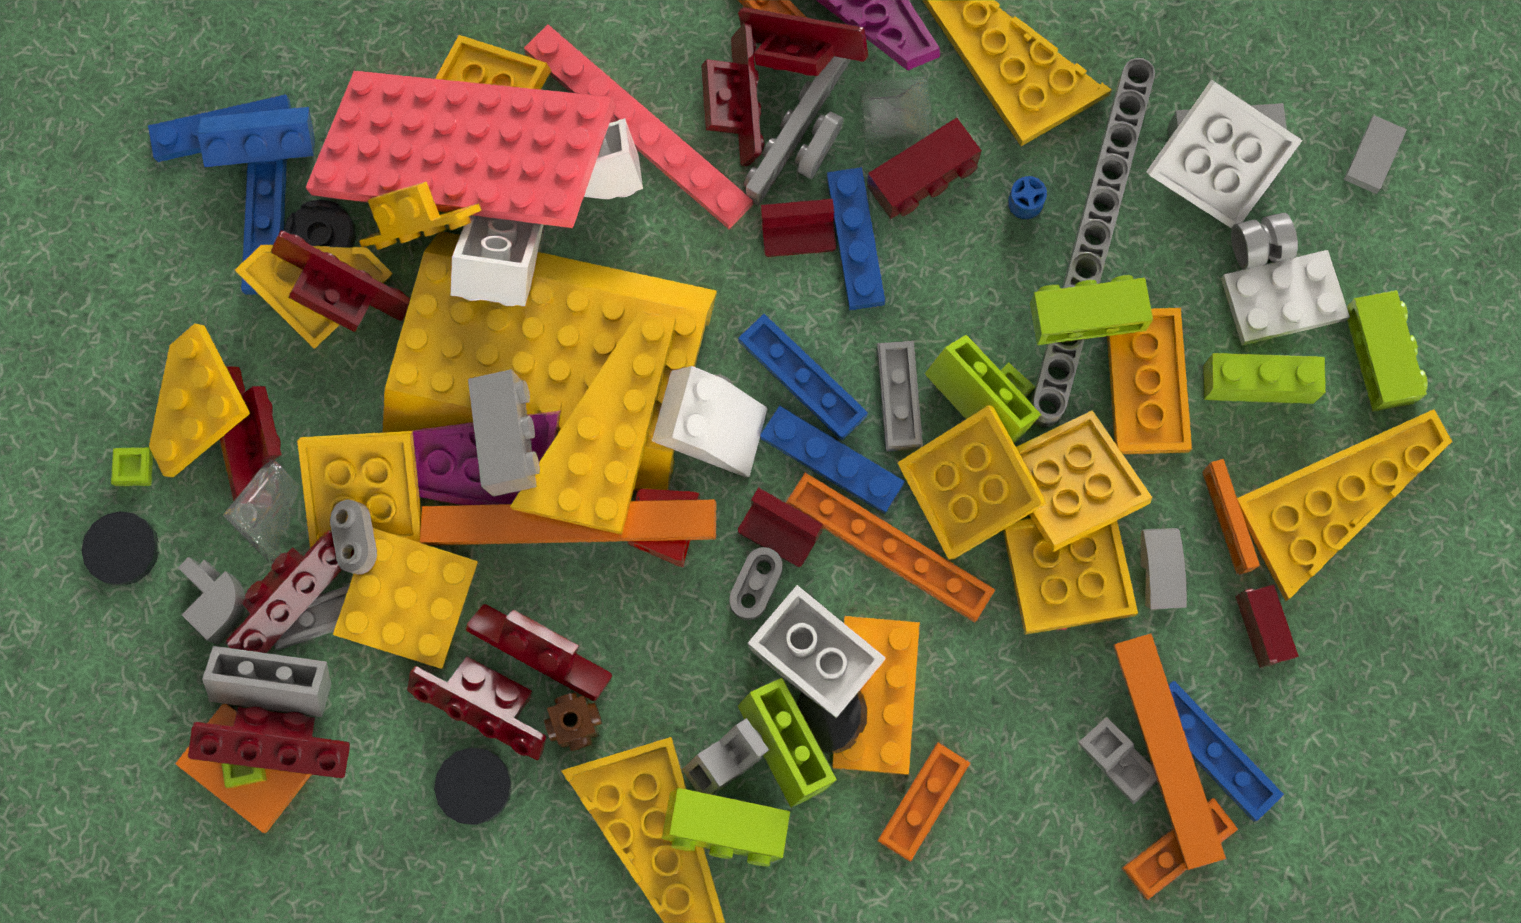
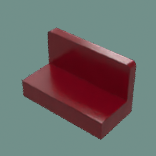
M833 199L761 205L766 257L835 251Z
M759 487L751 499L749 511L738 527L740 535L761 547L776 551L780 558L798 568L802 567L823 531L822 523Z
M1274 585L1256 590L1250 588L1235 596L1259 668L1299 657Z

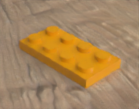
M1181 308L1151 309L1153 321L1146 331L1107 336L1114 442L1122 454L1189 453L1192 450Z
M844 616V624L886 659L860 689L867 706V724L863 733H859L858 737L854 740L857 742L850 749L838 754L833 753L832 768L909 775L920 622Z

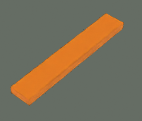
M806 472L786 501L790 506L822 523L823 529L973 622L977 621L995 591L994 588Z
M1152 634L1114 644L1113 647L1186 869L1190 870L1226 859Z

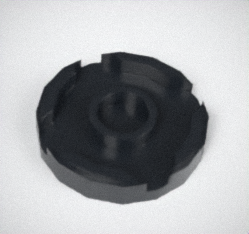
M323 199L308 201L302 204L295 214L292 212L287 218L283 231L301 237L311 246L354 247L356 240L355 224L347 211L335 202Z
M118 511L106 514L94 522L84 536L81 549L84 565L91 575L106 584L129 585L137 583L149 574L157 562L159 553L157 552V542L159 543L157 533L149 522L134 513Z
M861 691L855 695L837 718L803 692H801L796 703L822 753L838 754L850 749L857 742L854 740L858 737L859 733H863L867 724V706Z
M470 747L457 751L443 762L436 774L434 791L437 803L446 816L461 824L477 825L492 821L503 812L511 797L512 783L509 769L500 757L486 749Z

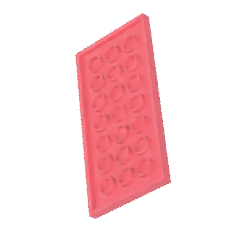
M354 71L305 188L312 196L368 202L367 200L376 196L427 181L437 210L440 212H449L479 203L481 211L472 216L573 228L616 105L612 97Z

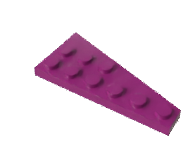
M816 0L846 24L863 27L866 39L907 71L940 57V47L909 0Z
M561 410L527 415L532 418L535 437L531 438L530 441L532 452L536 453L539 462L558 435ZM473 422L413 430L419 497L459 505L513 503L520 491L492 496L481 487Z

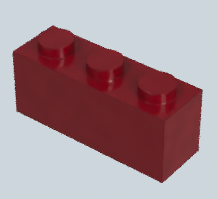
M956 117L869 172L867 187L890 219L898 214L906 216L919 206L920 200L928 195L934 198L944 192L949 186L948 183L958 176L960 179L970 176L978 168L977 164L982 150Z

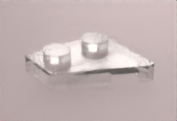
M268 460L223 514L269 563H273L282 554V552L278 551L283 530L288 531L292 517L291 507L296 501L299 485L276 460Z

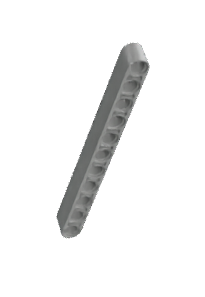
M1134 58L1128 61L1118 81L1062 288L1075 287L1076 283L1084 280H1096L1097 284L1100 283L1155 78L1154 66L1144 58ZM1129 77H1138L1143 81V83H1134L1129 79ZM1120 108H1129L1135 115H1126ZM1119 139L1123 141L1127 147H1117L1112 143L1111 140ZM1111 171L1117 175L1118 179L1110 180L1103 175V172ZM1094 204H1105L1109 208V212L1098 211ZM1093 235L1100 240L1101 244L1091 245L1085 240V236ZM1075 269H1088L1092 274V278L1080 277ZM1085 339L1074 340L1075 344L1071 346L1063 345L1061 342L1046 345L1031 404L1042 414L1034 422L1040 427L1054 426L1063 415L1067 407ZM1058 367L1064 371L1066 378L1056 380L1050 376L1048 369ZM1039 402H1052L1057 412L1054 414L1044 413L1039 407Z

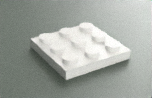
M1211 80L1146 172L1157 181L1232 228L1234 224L1244 221L1303 140Z

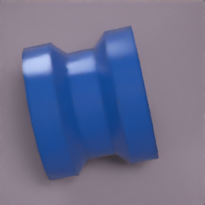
M1033 176L1019 178L1013 184L1008 198L1010 211L1020 219L1036 217L1041 212L1047 197V189L1044 183Z

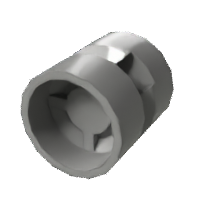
M1287 213L1263 217L1261 223L1257 220L1237 223L1233 225L1231 230L1232 247L1236 260L1242 269L1246 270L1263 266L1267 263L1268 259L1271 262H1279L1295 258L1297 255L1298 240L1296 230Z

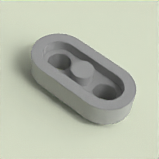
M831 111L826 117L823 115L818 117L812 129V134L814 135L809 146L803 144L796 156L795 163L799 165V174L809 179L815 176L841 130L844 121L843 117Z
M343 500L334 507L330 517L338 565L344 571L364 574L374 566L377 558L370 512L362 503L353 500ZM354 549V555L351 558V551Z
M761 547L753 550L748 555L729 597L731 610L738 618L754 620L764 613L782 574V560L776 551ZM762 562H766L771 566V570L767 574H760L757 571V566ZM743 597H754L756 600L755 605L751 608L743 607L741 604Z

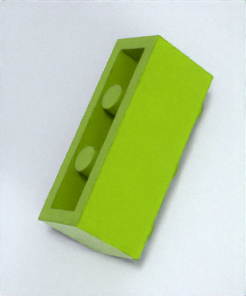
M1132 275L1118 276L1113 278L1111 282L1098 284L1096 280H1084L1076 283L1075 287L1060 288V285L1043 286L1037 292H1034L1030 301L1037 345L1146 331L1153 321L1146 279H1134Z
M1398 291L1354 298L1347 306L1350 316L1347 321L1372 411L1417 403L1427 395L1428 381L1425 372L1419 368L1416 358L1418 353L1415 337L1409 333L1406 323L1408 319L1407 307L1403 301H1400Z
M967 335L946 346L924 373L966 419L988 405L993 406L1013 443L1017 442L1042 415Z
M1212 353L1203 365L1204 400L1314 404L1326 393L1325 357Z
M783 678L751 691L741 701L738 708L743 718H747L752 727L760 733L763 742L769 749L763 756L791 808L824 792L837 781Z
M677 788L669 795L662 839L672 841L671 847L675 849L695 851V846L710 849L709 855L714 857L732 859L733 854L747 856V863L758 866H770V861L774 862L783 858L790 811Z

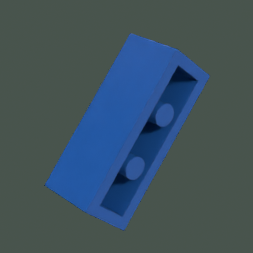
M309 107L202 117L200 119L197 136L204 167L314 156L315 136Z

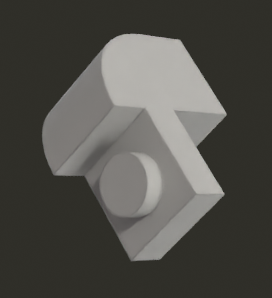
M188 557L178 568L203 594L182 616L207 641L219 645L235 629L243 617L245 607L242 604L245 599L244 589L239 580L225 571L221 575L205 559L199 563Z
M746 718L736 724L718 742L697 754L682 768V771L697 792L713 795L758 763L769 749L763 742L760 733L752 727Z

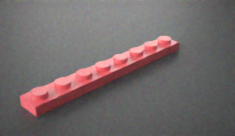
M547 25L524 47L525 54L530 58L546 62L551 69L550 75L570 93L612 97L616 106L610 123L625 118L636 149L725 227L730 229L751 208L753 200L551 26Z

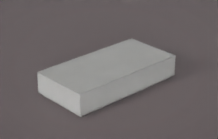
M1374 115L1369 121L1343 180L1377 194L1383 185L1407 129Z

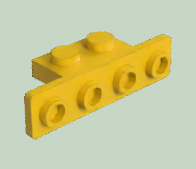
M426 181L367 200L380 231L359 240L361 247L375 244L376 249L379 250L397 243L396 238H399L400 243L416 239L421 236V231L424 232L425 237L444 231L446 224L449 225L450 230L471 223L469 216L481 211L478 203L439 214Z

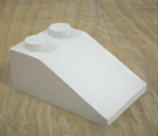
M625 118L609 123L584 197L600 199L628 197L637 190L643 189L639 155Z
M469 216L471 223L463 227L452 256L451 296L463 297L470 301L485 300L499 302L505 306H525L531 288L543 224Z
M693 366L673 370L670 373L652 442L743 477H750L768 408L725 379Z
M796 585L748 642L750 650L835 718L840 715L886 659L798 585Z

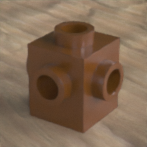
M576 693L556 698L554 700L555 706L547 708L550 718L544 720L550 741L557 740L559 746L562 748L569 747L570 751H576L592 745L591 739L600 736L597 726L602 724L596 703L589 704L584 695L577 698ZM575 713L578 717L577 724L573 727H567L564 723L565 717Z

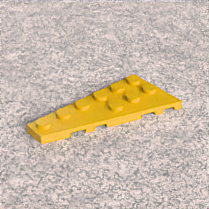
M922 0L1020 146L1025 145L1110 96L1112 89L1103 82L1099 84L1086 74L1087 70L1078 63L1074 65L1058 53L1057 47L1016 16L1012 18L999 8L1000 4L997 1Z
M641 310L638 312L540 460V473L535 475L537 487L521 490L510 506L512 510L622 535L677 323L676 318Z
M1435 409L1237 498L1247 529L1285 602L1452 442Z
M672 737L561 770L664 923H725L704 848L695 846V851L679 850L671 847L672 841L662 839L669 795L677 788L687 789Z

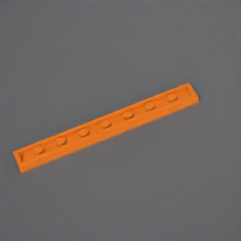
M714 499L631 501L622 535L512 510L511 504L422 506L420 543L425 545L715 540L717 503Z

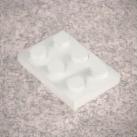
M1328 250L1224 274L1221 278L1242 345L1343 322L1350 317Z

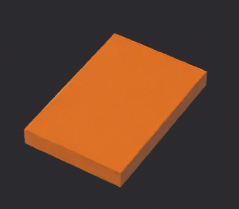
M222 704L208 723L233 726L237 710L229 704ZM189 747L175 763L262 833L268 832L311 776V774L265 769L267 780L225 788L222 763L189 759Z

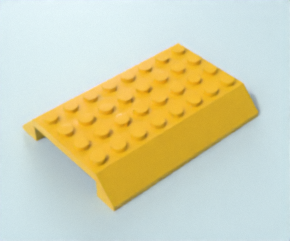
M444 231L439 232L423 253L386 382L383 432L413 431L473 422L468 379L512 369L521 380L526 381L529 388L530 402L525 403L527 415L561 410L559 433L641 310L676 318L677 322L634 486L636 491L642 488L668 490L675 464L673 457L675 450L652 442L671 371L690 366L696 367L705 326H709L717 291L538 252L531 288L525 306H505L499 302L485 300L470 301L463 297L451 296L452 256L460 235Z

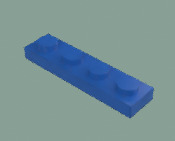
M281 95L148 125L153 157L157 162L201 153L197 132L202 117L291 109L290 100L287 95Z
M287 159L247 164L243 261L260 245H273L279 232L284 230ZM242 278V292L245 295L258 294Z
M862 167L827 172V183L830 199H833L834 224L849 310L885 305Z
M765 314L758 318L738 338V342L841 441L868 416V412Z
M781 406L777 408L760 435V439L883 514H886L904 485V480Z
M1173 680L1168 685L1193 759L1253 822L1258 821L1284 794Z

